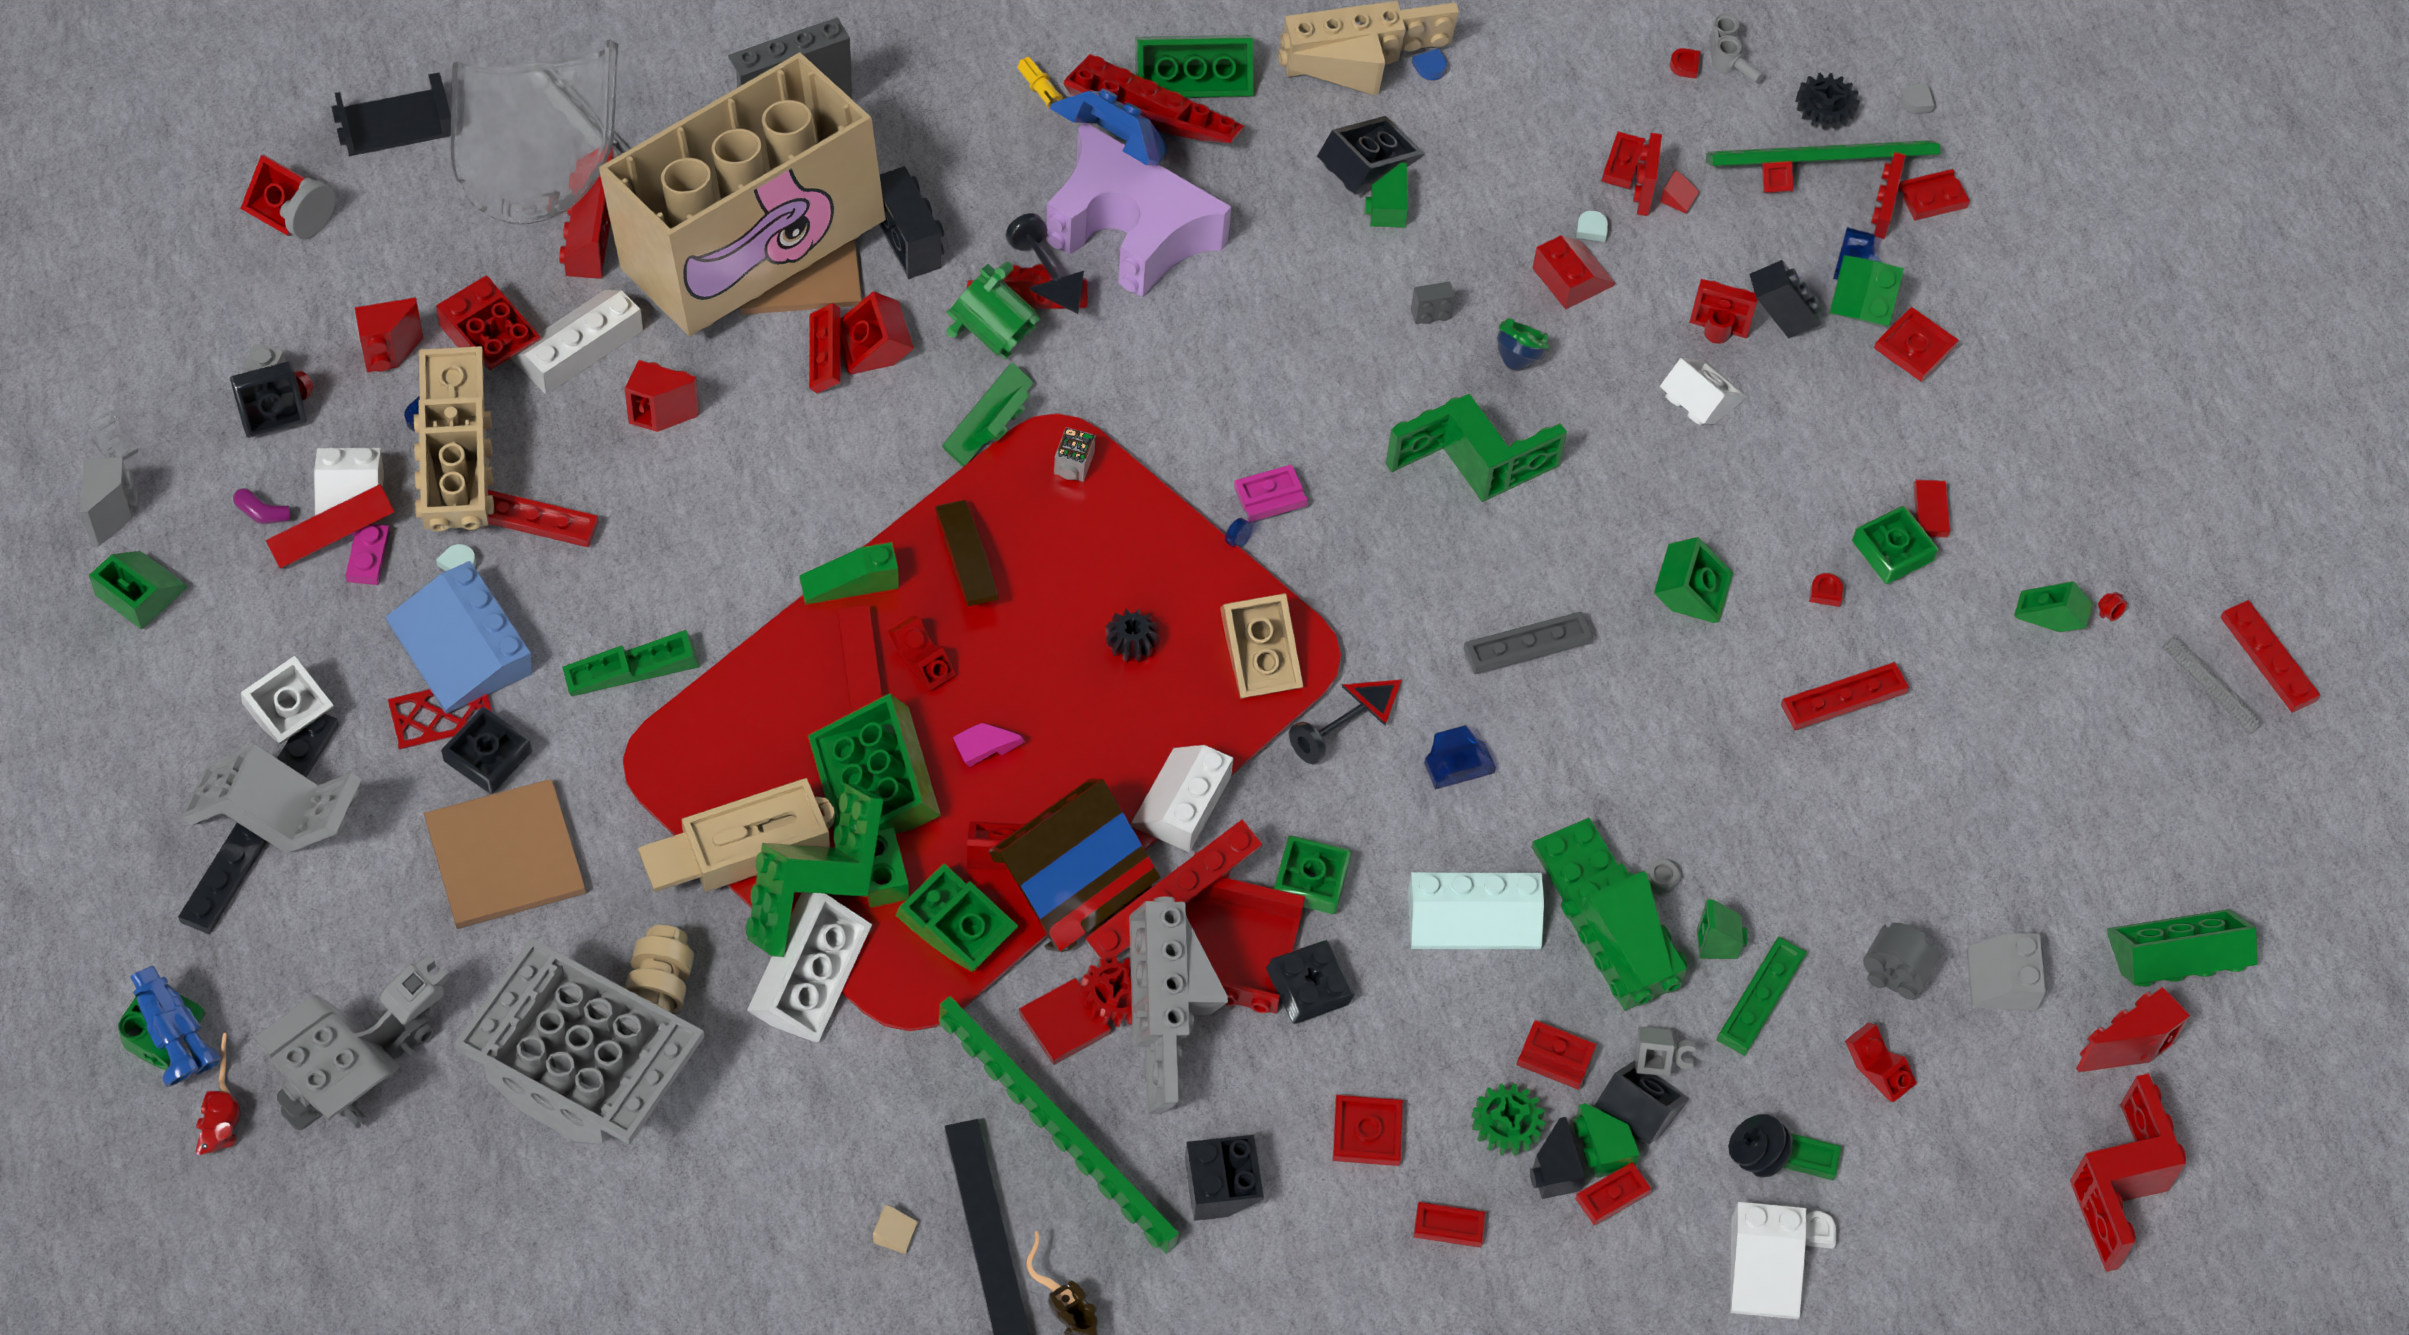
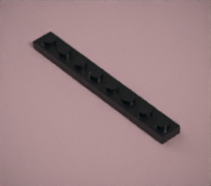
M323 714L290 737L277 759L307 778L338 728V719ZM237 822L179 914L180 923L210 935L267 841Z

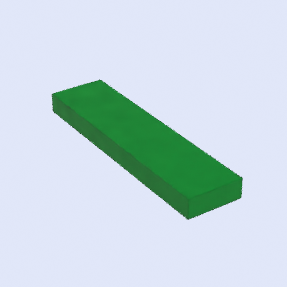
M1778 936L1719 1032L1716 1041L1746 1056L1807 952Z

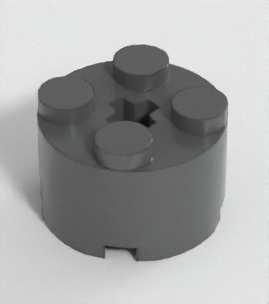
M1898 922L1892 923L1890 927H1886L1885 924L1863 958L1864 967L1869 973L1867 980L1877 988L1887 987L1899 993L1903 998L1913 1000L1923 990L1938 964L1941 956L1940 951L1934 943L1930 947L1924 941L1926 935L1914 927Z

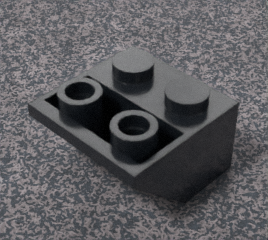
M1254 1135L1186 1142L1185 1165L1194 1221L1229 1217L1264 1200Z

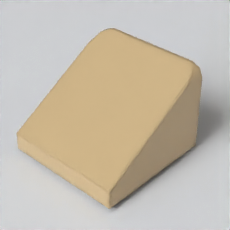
M884 1205L873 1232V1243L906 1254L918 1222L895 1208Z

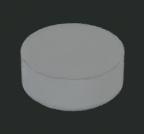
M1666 859L1653 861L1646 873L1651 889L1659 893L1672 891L1676 887L1680 875L1677 866Z

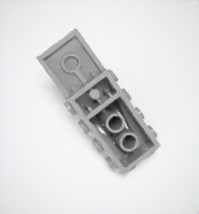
M1158 897L1154 901H1146L1129 915L1133 1047H1146L1148 1114H1162L1179 1102L1178 1099L1182 1097L1183 1083L1182 1079L1178 1078L1177 1065L1181 1063L1182 1050L1181 1046L1177 1044L1190 1035L1189 1032H1192L1194 1026L1193 1015L1210 1016L1228 1003L1227 994L1186 917L1185 902H1175L1173 897Z

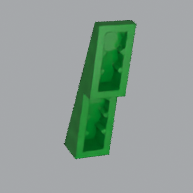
M683 630L627 651L621 645L562 666L569 694L572 697L699 668L700 664L693 640L687 630Z

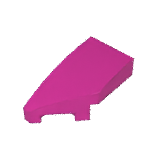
M984 723L973 726L953 737L964 762L969 767L995 752L1002 756L1025 742L1019 734Z

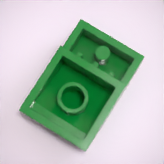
M943 864L899 907L896 916L932 947L971 972H974L1018 928V925L971 881L966 884L946 864Z

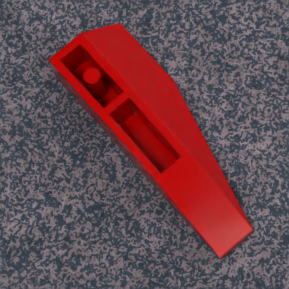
M1089 54L1064 80V86L1072 96L1087 91H1101V89L1114 93L1118 96L1116 101L1121 104L1130 103L1142 110L1140 115L1149 119L1157 131L1174 136L1202 141L1232 143L1244 128V125L1236 122L1231 117L1214 112L1203 104H1197L1184 98L1177 92H1171L1158 86L1151 80L1143 79L1125 68L1115 66L1105 61L1102 57Z

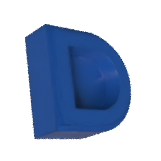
M1439 48L1413 56L1412 64L1416 71L1426 80L1440 79L1445 73L1446 60Z

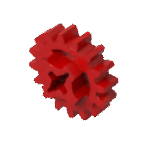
M1116 956L1112 957L1111 963H1107L1106 960L1101 958L1099 959L1098 966L1096 967L1091 964L1087 974L1083 976L1082 987L1079 993L1080 997L1085 998L1083 1008H1093L1091 1018L1094 1019L1099 1015L1102 1016L1103 1025H1106L1109 1020H1114L1116 1027H1120L1124 1019L1129 1025H1132L1131 967L1129 966V958H1126L1123 964L1118 963ZM1120 986L1116 997H1113L1116 987Z

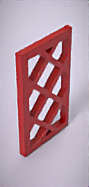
M430 689L388 699L398 739V749L453 737L467 723L475 710L485 707L492 712L487 694L466 704L470 707L461 719L450 713L445 714L442 708L439 709L427 703L429 698L435 697ZM410 702L416 704L408 717L397 712V705ZM422 707L437 714L428 727L413 720ZM442 718L457 724L451 730L434 731ZM408 726L424 732L421 737L404 740L403 736Z

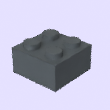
M1450 281L1414 287L1411 312L1415 324H1426L1438 320L1444 321L1452 317L1455 294Z

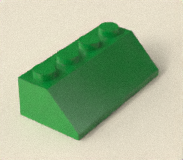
M1251 35L1135 37L1136 75L1143 79L1151 80L1158 86L1171 92H1177L1183 97L1253 96V37Z
M2230 909L2107 928V935L2121 975L2139 987L2151 986L2154 981L2160 980L2178 982L2184 980L2185 976L2191 975L2209 977L2213 976L2216 971L2240 972L2244 971L2247 966L2258 965L2256 927Z

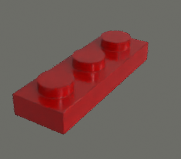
M1894 152L1891 163L1885 162L1881 179L1886 180L1885 185L1880 184L1876 201L1881 202L1880 207L1875 206L1871 219V224L1876 225L1874 237L1885 239L1891 221L1905 154Z
M834 303L809 314V389L817 394L840 383V307Z

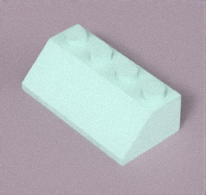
M1411 872L1408 887L1411 949L1542 948L1544 911L1542 873Z

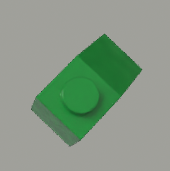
M1400 163L1372 185L1371 196L1365 197L1364 214L1370 215V227L1405 228L1408 212L1407 163Z
M2071 581L2021 591L2014 616L2019 620L2056 632H2065L2086 628L2093 603L2078 585Z
M1714 899L1706 900L1697 927L1699 959H1738L1742 947L1747 946L1748 933L1747 928L1742 927L1741 915Z

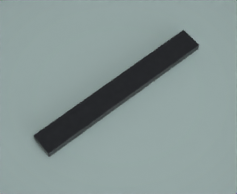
M978 1119L944 1125L993 1335H1030Z

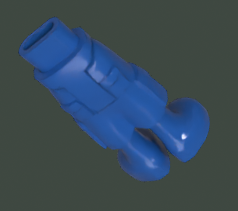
M150 966L130 976L136 987L133 993L135 997L138 996L137 1002L146 1021L147 1031L155 1047L160 1050L166 1049L170 1058V1066L162 1076L166 1087L182 1082L193 1073L195 1075L202 1074L222 1061L219 1052L209 1047L200 1038L198 1032L201 1026L192 1014V1011L185 1007L180 994L172 986L166 984L168 983L166 977L160 978L155 966ZM181 1042H186L192 1057L185 1050Z

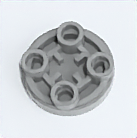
M305 178L300 183L299 190L292 197L291 201L285 202L281 207L280 215L285 218L287 230L300 239H307L317 234L326 225L334 210V190L322 181Z

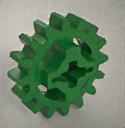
M1500 1083L1497 1092H1494L1489 1087L1486 1089L1485 1097L1479 1096L1477 1098V1107L1473 1108L1471 1116L1475 1119L1473 1120L1472 1130L1480 1131L1477 1138L1479 1142L1486 1139L1489 1141L1487 1150L1491 1151L1497 1146L1500 1148V1155L1504 1156L1506 1149H1511L1513 1155L1517 1156L1520 1147L1528 1152L1531 1149L1532 1142H1539L1540 1132H1543L1545 1121L1541 1120L1544 1117L1545 1110L1537 1108L1540 1100L1538 1097L1528 1098L1529 1089L1526 1088L1520 1093L1517 1092V1084L1513 1083L1511 1089L1506 1090L1503 1083ZM1497 1104V1109L1490 1110V1114H1486L1492 1106ZM1527 1125H1530L1529 1129L1520 1135V1130L1526 1129Z

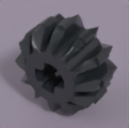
M1125 608L1123 616L1114 613L1112 622H1108L1106 626L1107 647L1112 648L1113 656L1123 654L1125 662L1129 657H1134L1137 662L1141 660L1142 655L1150 657L1153 648H1156L1159 641L1157 636L1159 628L1157 623H1152L1151 613L1141 616L1140 608L1135 613H1130Z

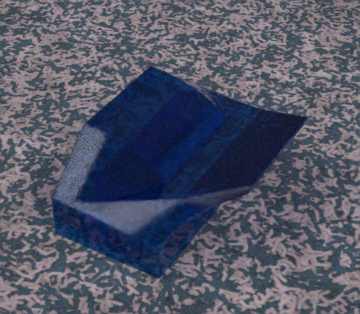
M1849 227L1846 228L1833 279L1838 280L1844 255L1883 263L1875 250V234Z
M1467 725L1435 733L1431 752L1424 760V765L1435 790L1491 775L1496 770L1485 742L1477 739Z

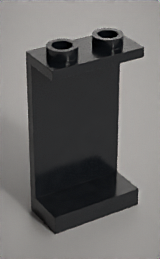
M440 72L428 74L430 90L344 106L341 93H334L337 104L331 106L334 122H341L342 127L337 128L340 146H347L349 157L455 136Z

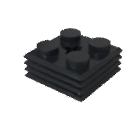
M290 361L230 377L246 437L251 438L307 422L297 379ZM271 396L272 401L266 402L265 398Z
M481 707L441 749L445 763L489 794H493L533 751L530 738L485 707Z
M1327 940L1274 957L1266 967V971L1278 995H1280V999L1293 1024L1347 1006L1355 996ZM1309 978L1310 980H1313L1314 983L1312 981L1307 982L1305 979Z

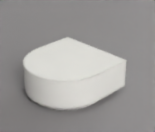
M1822 1211L1808 1213L1806 1215L1805 1246L1834 1249L1836 1245V1225L1833 1218Z

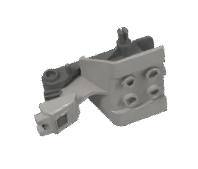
M431 956L417 964H409L384 988L380 1001L388 1011L381 1016L376 1010H371L370 1014L377 1023L368 1030H365L358 1021L320 996L314 995L254 1037V1040L264 1050L272 1063L282 1072L285 1083L282 1084V1089L277 1093V1101L281 1105L282 1116L294 1129L303 1130L322 1115L329 1121L338 1113L341 1116H347L356 1128H360L361 1123L364 1125L367 1122L368 1118L356 1107V1100L384 1079H389L400 1067L395 1062L396 1058L404 1052L410 1057L414 1056L415 1052L411 1047L416 1043L423 1044L427 1042L435 1032L432 1028L433 1023L425 1014L430 1011L429 1007L444 996L442 986L449 978L448 973L444 969L440 970L437 974L429 973L436 967L435 960ZM387 1045H389L390 1047L388 1050L384 1048Z

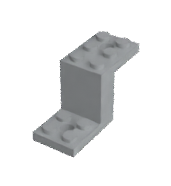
M253 744L206 765L180 819L189 825H193L202 820H208L219 813H224L287 854L312 843L320 842L330 836L337 835L345 825L346 820L344 816L347 809L354 804L359 793L356 790L362 779L350 772L321 785H316Z

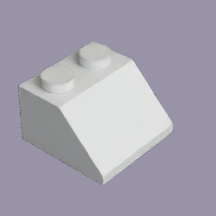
M1680 358L1660 385L1667 393L1665 397L1674 405L1679 407L1682 405L1689 411L1688 417L1699 425L1716 424L1747 397L1703 359Z
M317 448L314 468L315 515L379 484L383 488L384 469L381 448Z
M295 656L241 692L242 704L259 726L279 744L334 708V705Z

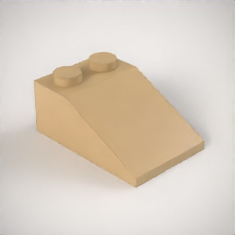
M1286 593L1224 604L1220 607L1240 699L1303 687Z

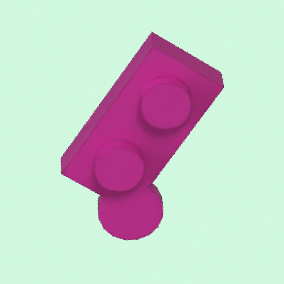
M371 524L351 534L354 536L345 574L347 582L379 584L390 529L386 525Z

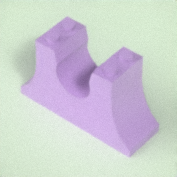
M1083 123L1078 128L1076 169L1065 185L1047 203L1046 241L1052 247L1061 249L1070 255L1084 246L1087 239L1099 230L1112 228L1126 232L1127 235L1120 248L1118 283L1125 290L1134 292L1143 298L1154 284L1178 262L1201 252L1222 250L1226 246L1230 226V205L1159 164L1158 166L1143 164L1122 151L1125 146L1124 144L1088 123Z

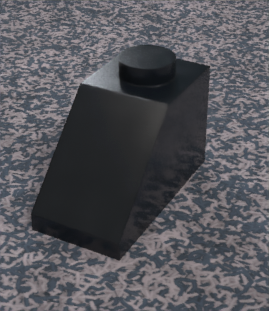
M1566 1117L1559 1118L1537 1153L1533 1168L1530 1169L1532 1185L1534 1188H1539L1542 1199L1579 1192L1585 1180Z

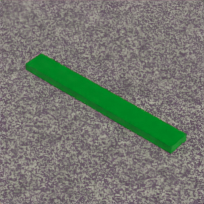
M1932 140L1708 151L1706 153V163L1712 166L1876 158L1893 157L1894 152L1905 154V156L1940 154V144Z

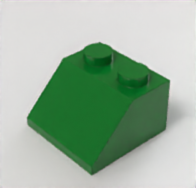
M1844 255L1829 313L1889 327L1904 268Z
M1699 537L1669 543L1654 594L1673 612L1711 623H1718L1733 572Z

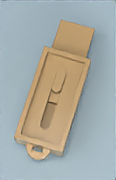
M805 778L683 818V833L638 847V852L654 892L696 878H700L703 888L707 892L757 875L756 858L758 853L761 852L762 843L830 847L828 829L834 823V807L826 798L814 797L808 780Z

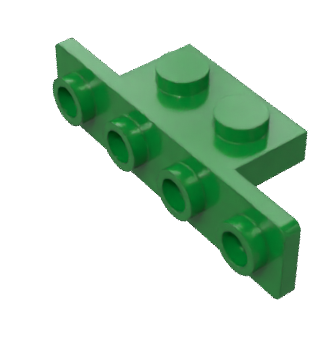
M1014 363L1009 364L942 444V448L961 466H965L983 444L991 439L998 441L1009 429L1006 426L1007 422L1010 419L1015 420L1025 410L1026 407L1023 403L1030 396L1027 391L1033 384L1032 380Z

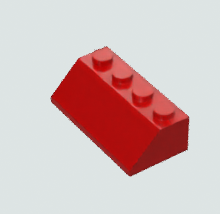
M607 146L581 161L578 174L572 175L571 191L574 192V198L568 199L567 214L570 216V222L564 223L563 238L566 240V246H561L559 253V262L564 264L566 276L602 279L611 221L599 167L614 159L613 147Z

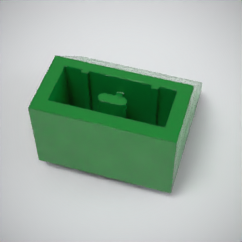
M141 551L111 554L89 574L95 596L141 630L187 588L185 583Z

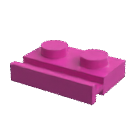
M1292 464L1234 480V489L1244 512L1246 511L1249 523L1307 507L1308 499L1304 496L1303 488Z

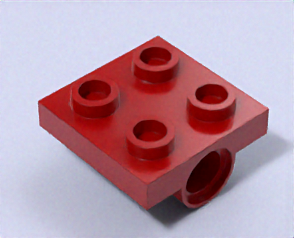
M1701 278L1689 323L1705 327L1704 335L1712 343H1725L1731 334L1747 338L1758 300L1754 292Z

